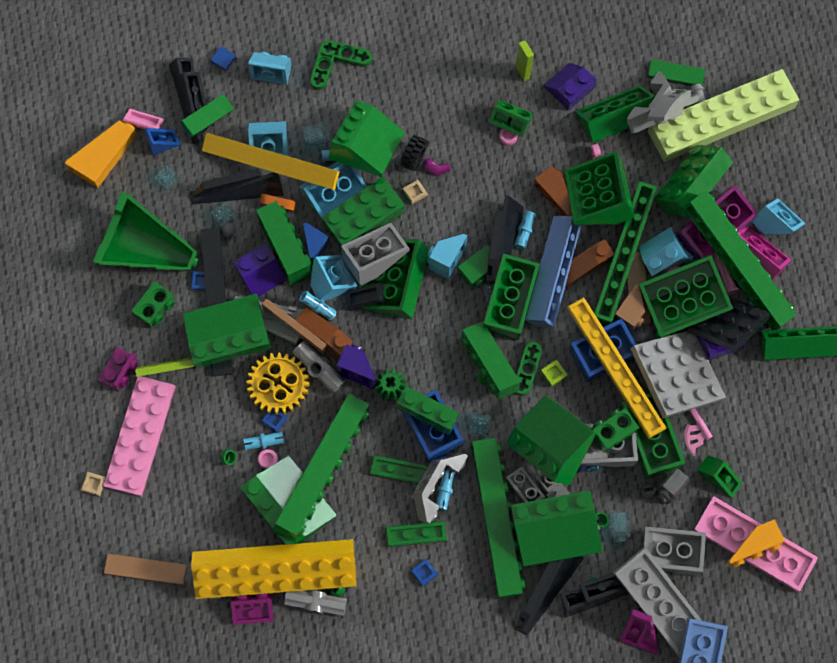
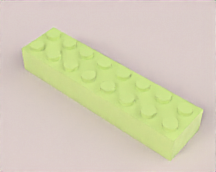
M783 69L683 109L681 116L675 117V120H666V123L655 124L649 127L648 133L663 162H666L692 151L697 145L710 144L790 111L796 107L799 98Z

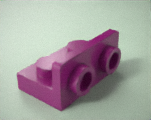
M116 347L98 381L117 391H120L121 387L125 388L129 381L128 375L130 371H134L138 365L136 354H130Z
M272 593L232 596L233 625L273 622Z

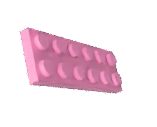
M141 376L137 377L103 485L105 488L142 497L174 394L175 385Z
M713 496L693 531L706 532V539L734 554L749 534L762 524ZM784 538L785 542L780 545L781 549L772 553L769 550L762 552L763 556L752 560L751 557L744 560L794 591L800 592L818 557Z

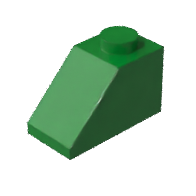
M488 245L458 266V274L471 289L475 286L478 288L486 282L490 250Z
M707 455L697 469L707 482L730 498H733L742 485V481L724 460Z

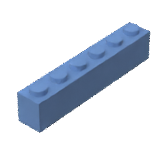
M554 216L550 225L548 239L545 243V250L540 261L539 272L525 319L534 327H555L582 226L574 225L572 216Z

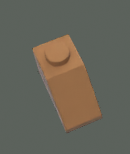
M636 284L615 313L613 319L614 321L622 319L631 332L636 327L639 329L645 321L643 318L645 309L639 285Z

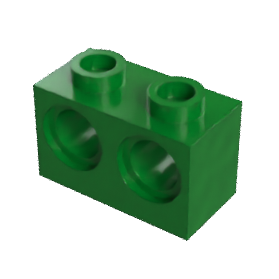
M500 99L494 106L489 123L523 137L529 128L534 114Z
M154 281L131 312L135 318L152 329L154 325L158 326L161 323L164 312L171 310L174 306L175 298L173 293ZM159 296L165 297L162 302L156 301ZM147 311L154 312L150 317L144 316Z
M626 408L621 411L619 409L609 414L610 418L605 422L600 420L592 426L596 432L594 441L603 453L633 435L639 429V426ZM617 420L624 421L626 427H619L617 424ZM601 431H607L610 438L602 437Z

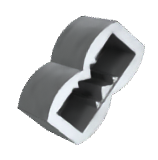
M674 468L656 490L657 498L665 504L667 502L672 503L690 481L689 477L678 468Z

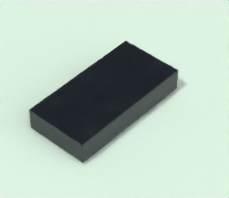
M381 283L347 291V309L349 311L384 303L383 285Z

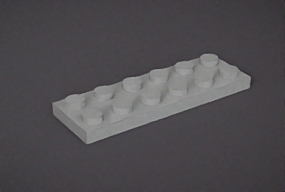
M643 547L615 570L613 574L645 614L652 616L654 627L679 658L687 618L701 619L649 551Z

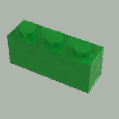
M407 386L397 402L398 410L450 435L459 417V412Z

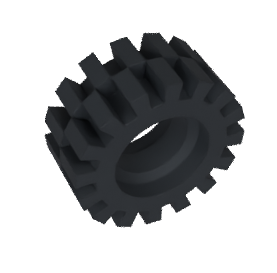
M414 134L403 152L400 165L415 171L425 155L428 140Z

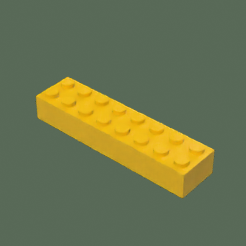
M353 539L192 552L191 569L195 599L357 586Z

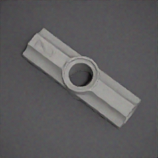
M305 340L292 352L307 367L308 373L312 377H317L332 393H335L344 384L345 380L330 366V361L326 357L320 356ZM317 363L321 366V370L317 368Z
M315 590L286 592L284 605L302 608L308 612L311 610L318 612V614L328 613L344 617L347 599L330 596Z

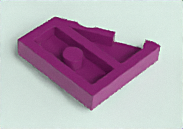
M633 609L622 632L620 641L657 655L659 646L652 616Z

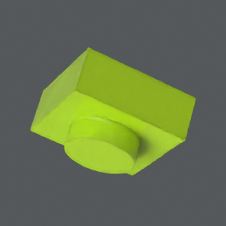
M557 360L540 371L551 387L568 376Z

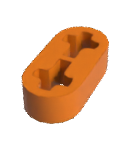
M261 194L260 203L268 205L277 201L279 206L283 205L285 209L294 211L295 201Z

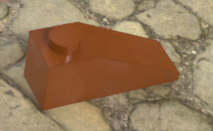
M551 165L534 179L533 185L561 216H572L563 174Z
M605 239L572 259L565 288L613 261L615 254Z
M307 307L295 319L326 343L327 352L336 360L342 355L345 346H350L353 342L341 330Z

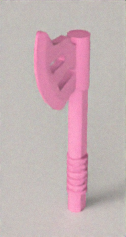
M696 409L689 410L696 425L687 424L683 435L686 446L692 455L695 456L696 448L703 445L704 439L708 440L713 436ZM701 431L698 435H690V432ZM698 440V442L690 444V441Z

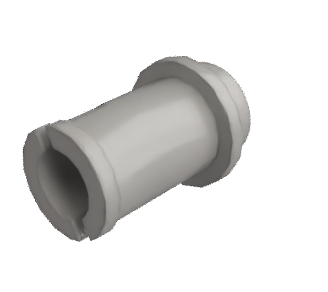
M701 84L691 86V94H700V102L695 103V105L705 101L704 87Z

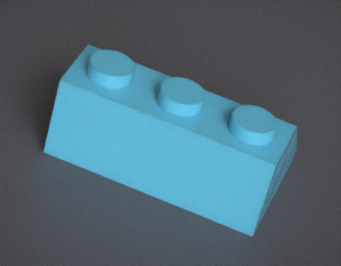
M338 162L328 167L340 171L335 190L309 182L299 186L303 196L320 218L367 187L356 168Z

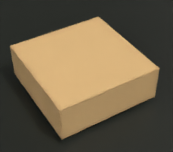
M419 180L402 188V191L412 205L428 196Z
M87 472L81 491L101 496L106 477Z

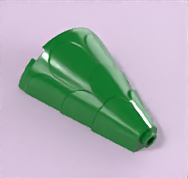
M121 192L115 206L114 215L93 262L100 265L130 266L131 268L190 271L191 268L195 269L199 258L196 257L197 252L174 230H170L153 213L151 214L132 196Z

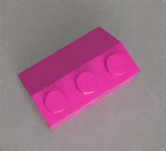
M748 224L738 232L740 237L747 242L754 256L760 260L764 270L770 274L772 281L791 261L788 256Z

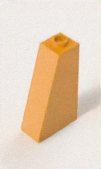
M119 120L65 162L67 169L99 188L137 137L135 128L131 124L123 123Z

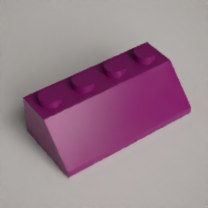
M735 185L727 188L715 198V202L726 213L727 219L737 228V231H740L758 215ZM689 220L675 232L683 246L698 259L708 257L715 252L692 220Z

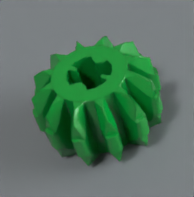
M392 368L391 373L384 369L385 375L378 373L379 379H375V384L378 385L375 387V391L380 392V398L386 395V401L390 400V396H393V400L396 401V394L401 396L402 390L406 387L404 384L406 378H401V371L395 374V368ZM393 381L394 387H387V382L391 383Z

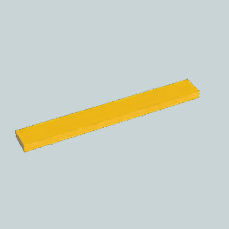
M206 133L202 148L204 152L332 190L336 189L340 171L214 134Z
M585 298L567 306V310L648 439L664 431L666 426Z

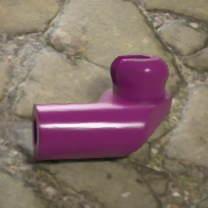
M426 158L423 161L424 169L434 176L451 171L449 163L438 165L430 158Z

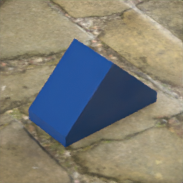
M144 129L153 155L180 146L174 129Z
M303 223L311 264H313V259L319 257L330 243L329 236L310 224Z

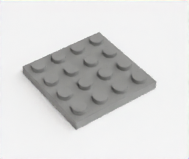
M685 331L634 345L630 348L662 418L716 403L726 398L696 335Z

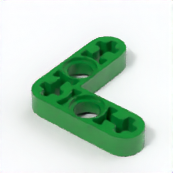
M331 40L324 41L320 47L311 75V86L315 90H322L326 87L334 60L367 67L372 62L371 52L367 49ZM331 46L332 50H330L329 53L326 52L325 48ZM345 50L352 53L348 58H344L341 54ZM363 55H367V59H365V61H361L360 57H363ZM321 62H327L329 64V67L327 69H321L319 67V64ZM319 73H321L322 82L317 85L315 80H318Z
M530 342L526 345L516 375L520 385L523 377L531 378V380L526 379L525 386L528 388H524L523 391L518 390L513 394L524 396L531 390L542 353L541 346L536 342ZM532 347H536L538 352L533 356V360H536V363L528 360L530 356L528 349H532ZM529 364L533 367V372L526 374L523 372L522 367ZM478 370L477 380L481 384L488 386L487 381L481 378Z

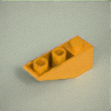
M775 519L757 526L729 559L726 566L733 565L735 568L744 564L745 559L751 557L752 560L763 556L762 552L769 550L772 553L781 549L780 545L785 540Z

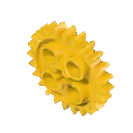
M280 352L275 358L272 353H270V359L263 356L264 362L257 360L258 367H251L254 373H248V377L252 379L246 382L247 385L251 386L247 388L248 393H252L250 399H256L254 402L255 406L261 404V411L267 408L269 414L272 409H275L276 415H278L279 410L286 414L287 408L293 412V405L300 407L299 400L305 401V397L302 394L309 393L305 389V387H310V383L306 381L309 379V375L304 374L307 371L306 367L301 368V361L295 363V356L289 360L288 354L284 358L281 357ZM277 367L281 370L278 374L270 373L271 369ZM266 374V375H268L272 380H270L269 378L263 377V376ZM294 377L297 380L294 384H288L286 382L287 379ZM281 380L283 386L279 384L275 386L274 381L279 382ZM263 383L270 385L267 390L260 389ZM284 387H286L287 389L293 390V392H292V393L288 392ZM279 393L286 394V398L283 400H278L276 396Z

